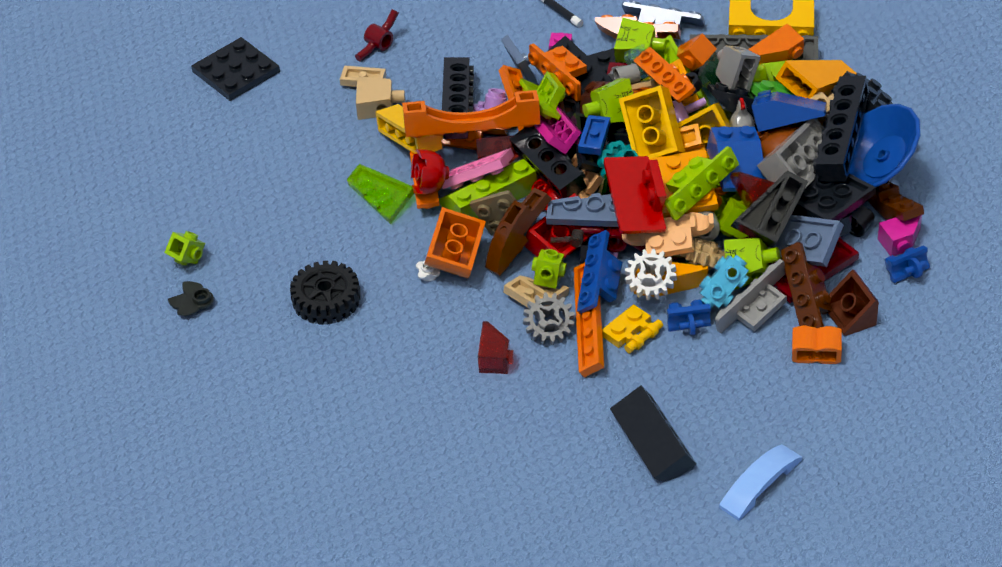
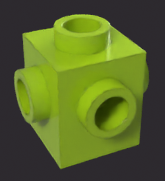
M185 231V234L172 232L164 253L175 258L174 261L181 265L187 266L188 263L197 264L203 254L205 243L200 241L198 235L193 232Z
M541 249L539 256L534 257L531 270L535 271L533 284L556 289L561 277H564L567 263H563L564 254L558 253L553 249Z

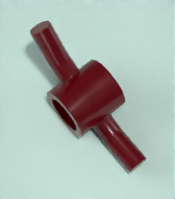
M392 9L382 27L377 24H371L367 27L364 33V40L368 44L355 55L357 61H362L375 48L385 51L390 47L393 41V33L389 30L393 26L399 12Z
M581 226V234L594 235L607 230L610 233L607 250L611 252H620L626 248L627 243L622 240L619 227ZM631 245V246H633L634 248H636L637 250H639L640 252H643L644 249L646 250V246H645V245H644V246Z

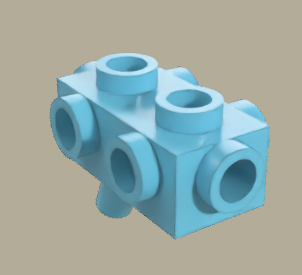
M730 255L726 258L722 256L714 266L716 269L711 277L707 275L699 285L702 288L699 293L703 295L701 301L705 304L710 303L711 308L714 305L718 308L721 305L726 307L734 297L731 292L736 286L741 288L749 278L746 275L749 270L745 268L747 263L737 255L734 258ZM730 268H734L736 270V275L734 277H729L728 270Z

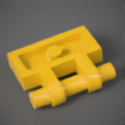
M633 304L602 329V337L618 348L626 343L624 349L626 352L631 353L643 347L647 339L654 338L659 334V330L664 325L659 319L651 323V315Z

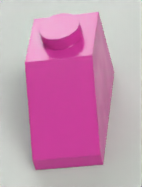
M922 215L906 221L895 217L879 223L878 241L890 256L903 254L906 249L914 246L921 228Z

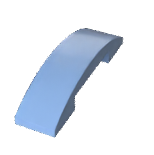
M783 444L770 449L751 464L737 479L719 504V508L740 521L755 506L756 498L782 473L787 475L802 461V456Z

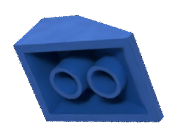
M771 90L759 92L758 96L754 98L752 110L758 132L823 117L826 115L827 103L782 92L771 93Z
M711 127L706 147L709 158L713 159L728 146L732 148L739 162V165L719 182L722 191H766L768 189L767 178L762 175L757 167L763 160L761 141L755 127Z

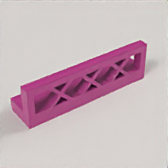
M557 106L556 109L561 115L560 120H557L555 123V118L549 120L540 115V124L534 126L550 145L566 154L582 132Z

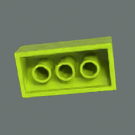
M521 159L504 167V171L496 175H491L490 173L479 181L472 182L439 198V204L444 208L478 218L470 207L472 200L507 190L512 193L516 200H519L529 195L532 191V185L537 181L536 170L524 159Z

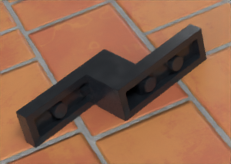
M564 97L563 101L558 104L559 108L583 132L587 117L580 113L579 101L576 102L573 99ZM581 133L567 153L577 155L578 169L599 174L602 170L597 165L599 155L578 152Z

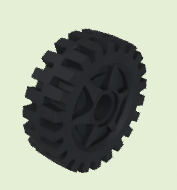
M328 260L323 261V265H319V262H314V267L307 265L305 266V271L300 269L298 275H294L293 281L290 284L291 301L298 316L301 315L303 320L308 318V321L313 324L317 320L318 324L322 325L327 320V324H333V319L340 322L342 321V316L348 318L350 312L354 313L356 306H359L360 286L357 275L353 272L352 268H346L344 263L338 266L337 261H332L331 264L328 263Z

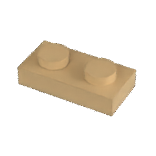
M344 66L340 77V86L357 87V77L386 78V69Z

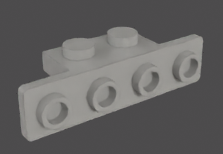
M779 259L776 263L769 265L765 273L758 279H754L742 294L736 295L731 304L717 313L715 322L718 332L722 333L736 319L755 332L787 302L786 295L773 287L785 275L783 260Z

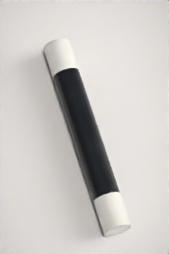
M540 0L578 28L582 27L583 20L555 0Z

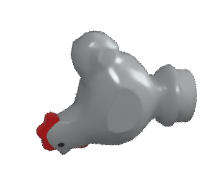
M743 98L738 100L736 111L731 116V127H755L753 117L747 111Z

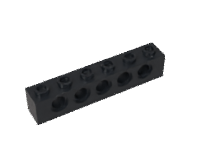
M444 57L442 111L473 112L474 65H470V57ZM468 131L463 134L456 132L445 133L443 139H468Z
M840 76L837 86H834V99L830 100V113L826 115V128L822 129V143L818 144V157L813 162L814 172L818 173L819 182H842L848 179L869 97L866 76Z

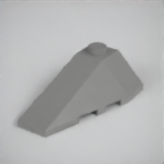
M817 118L807 120L757 165L762 175L771 184H774L787 170L809 181L806 187L814 180L813 162L818 157L817 148L818 144L822 143V129H824Z

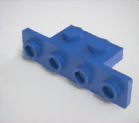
M607 230L594 234L588 242L577 305V312L580 314L595 308L599 295L609 303L617 298L622 262L607 251L610 234Z

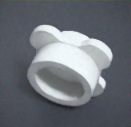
M420 261L416 264V268L419 269L418 278L424 281H433L441 273L439 269L424 265L425 261Z

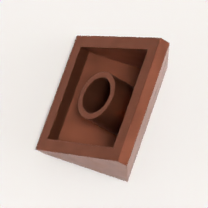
M852 269L829 294L832 311L828 314L838 328L842 329V333L845 336L876 326L879 301L857 272Z

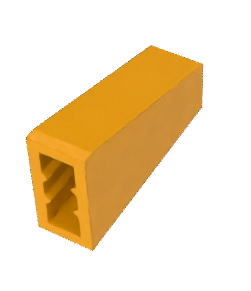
M787 60L775 78L794 95L810 99L818 92H823L828 97L832 94L831 90L838 83L840 76H843L846 71L856 74V72L842 60Z

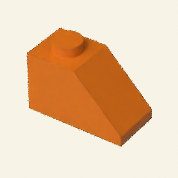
M702 33L680 45L677 56L684 66L693 71L703 66L717 48Z

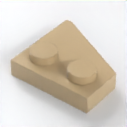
M520 275L505 284L503 292L527 307L529 301L535 303L534 298L536 295L542 299L544 292H547L550 298L556 293V299L560 300L562 297L568 296L569 287L562 285L561 289H554L533 284V279Z

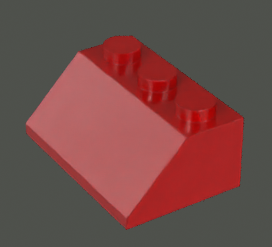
M574 193L570 197H575L578 195ZM545 216L528 229L526 235L528 242L524 246L536 257L539 256L541 249H553L558 253H563L564 258H566L593 235L581 234V226L549 225L546 223Z

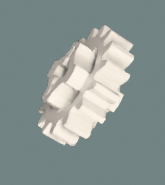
M644 249L642 256H639L637 253L634 254L635 261L628 260L629 268H625L626 284H630L631 292L637 290L636 293L639 298L645 294L646 300H649L651 295L659 299V293L668 294L667 287L674 288L673 281L677 280V275L674 273L676 272V266L672 264L671 257L665 258L664 251L657 255L655 249H652L651 254H647V251ZM639 268L640 272L637 274V277L635 278V273ZM666 271L667 274L663 281L662 276L665 275L664 272Z

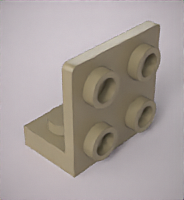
M507 190L472 200L470 207L479 219L486 221L485 227L492 236L507 209L516 199Z

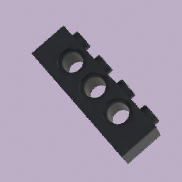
M534 126L524 127L509 138L515 153L521 159L528 162L536 170V174L561 199L568 198L574 193L577 195L587 188L583 179L586 176L582 169H578V166L574 167L567 154L562 155L558 149L550 145Z

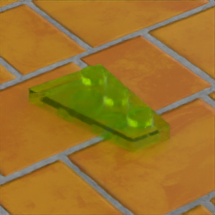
M361 164L347 178L348 185L390 224L414 195L411 185Z

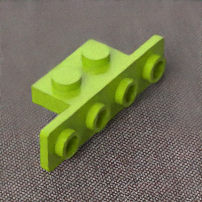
M547 71L540 85L521 78L519 83L523 87V91L537 90L540 115L549 120L552 118L560 120L561 115L556 108L563 101L566 88L556 75Z
M725 147L713 159L699 156L691 159L686 167L675 173L672 179L666 183L668 190L674 193L664 203L673 220H678L739 165L731 147Z

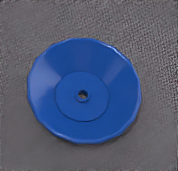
M899 103L881 105L864 114L849 174L874 187H878L887 183L905 167L915 153L921 136L920 119L912 108Z

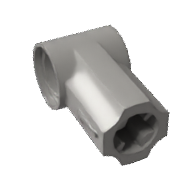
M636 63L612 67L608 74L613 81L619 78H630L631 84H635L641 80L640 71Z

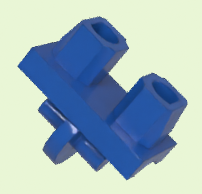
M924 245L916 249L911 247L897 257L892 255L885 258V265L890 273V280L896 283L910 276L914 278L921 277L923 271L930 268L927 259L928 248Z
M701 299L693 300L690 306L682 307L678 302L670 303L669 309H667L668 331L688 329L690 335H695V328L711 326L710 303L705 304Z

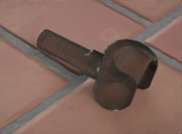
M574 229L571 236L551 237V243L566 242L577 248L583 243L584 232L580 229Z

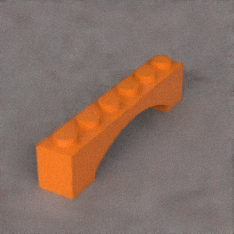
M537 90L514 92V97L495 107L475 112L442 111L425 105V101L402 103L405 135L412 138H419L424 135L441 136L445 133L455 132L463 134L467 131H488L489 129L496 128L510 129L517 126L532 127L540 124Z

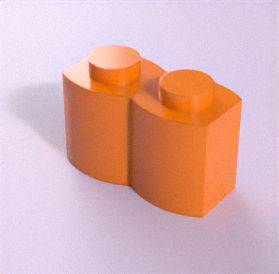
M806 325L793 328V362H819L822 364H837L841 362V328L833 326L815 328Z

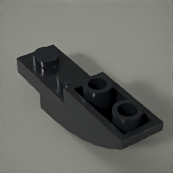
M718 82L715 85H707V89L716 100L732 114L736 111L738 100L743 98L747 111L752 115L754 125H756L752 110L754 97L749 93V90L737 87L736 90L730 89L728 85Z

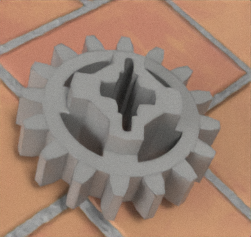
M544 292L542 299L536 295L534 298L535 303L529 301L527 303L529 309H524L523 315L527 318L523 319V325H529L526 328V333L533 332V340L540 337L541 344L549 340L551 345H554L556 338L562 342L563 334L569 336L571 332L569 328L574 327L575 322L571 319L575 317V312H569L572 307L571 303L565 305V297L558 300L556 299V293L552 295V298L548 297L547 292ZM561 311L564 315L565 322H563V319L559 316ZM533 314L535 315V318L538 319L537 326L533 321ZM550 316L553 317V320H552V319H549L548 321L545 320V317H546V318H549Z

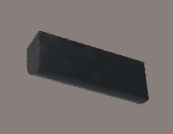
M642 385L610 408L656 480L669 481L675 479L697 464L652 395Z

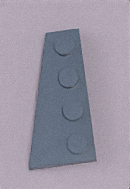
M594 193L588 198L580 199L579 196L551 200L548 203L546 223L549 225L618 227L611 194L601 195L600 193Z

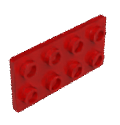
M648 156L604 158L603 163L620 233L665 232L666 224L662 210L667 195L658 159L649 160Z

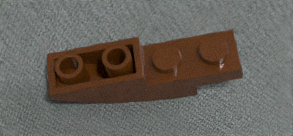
M889 181L876 187V195L868 200L871 206L887 220L896 217L906 221L924 214L923 205L902 196L899 186Z
M533 188L522 203L514 200L507 209L490 243L485 264L489 271L500 276L509 267V264L516 255L522 251L524 245L528 242L524 233L532 226L536 218L552 200L547 193Z

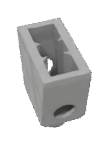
M724 46L717 54L719 60L716 69L717 77L721 83L728 85L730 89L736 90L737 87H741L750 91L761 57L743 47Z

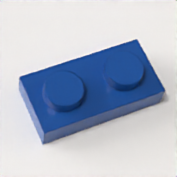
M588 115L578 145L579 153L601 155L611 125L610 117Z

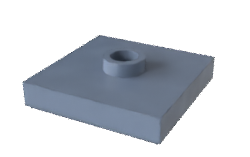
M508 35L503 37L501 41L517 69L521 70L524 79L539 85L528 66L531 63L525 53L521 54Z

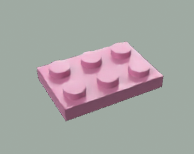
M509 148L451 169L449 171V178L445 180L442 188L451 187L453 190L463 186L465 181L471 180V182H476L484 178L483 175L487 173L496 175L504 171V167L508 166L509 161L514 157L512 149Z

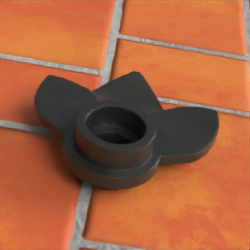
M184 281L182 283L183 294L168 298V303L173 308L178 309L177 315L179 316L195 314L200 309L210 307L214 302L213 294L208 289L203 288L200 283Z

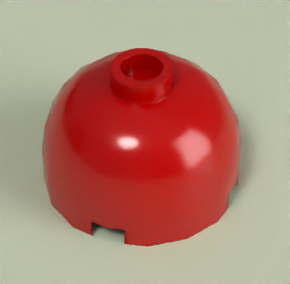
M417 149L416 152L418 154L413 155L411 165V178H415L417 186L412 185V189L416 195L433 194L442 188L445 180H448L449 167L445 166L444 159L438 153L426 149Z

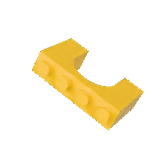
M730 0L729 35H770L788 23L801 36H814V0H793L791 14L780 20H764L754 15L751 11V0Z

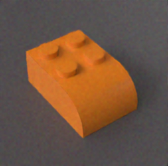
M442 207L424 265L469 279L486 221Z

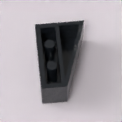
M787 170L732 223L731 227L752 238H761L767 246L773 248L809 181Z

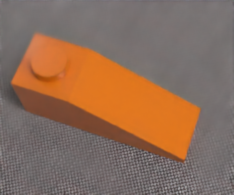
M787 23L748 50L761 57L759 64L797 59L803 53L804 38Z

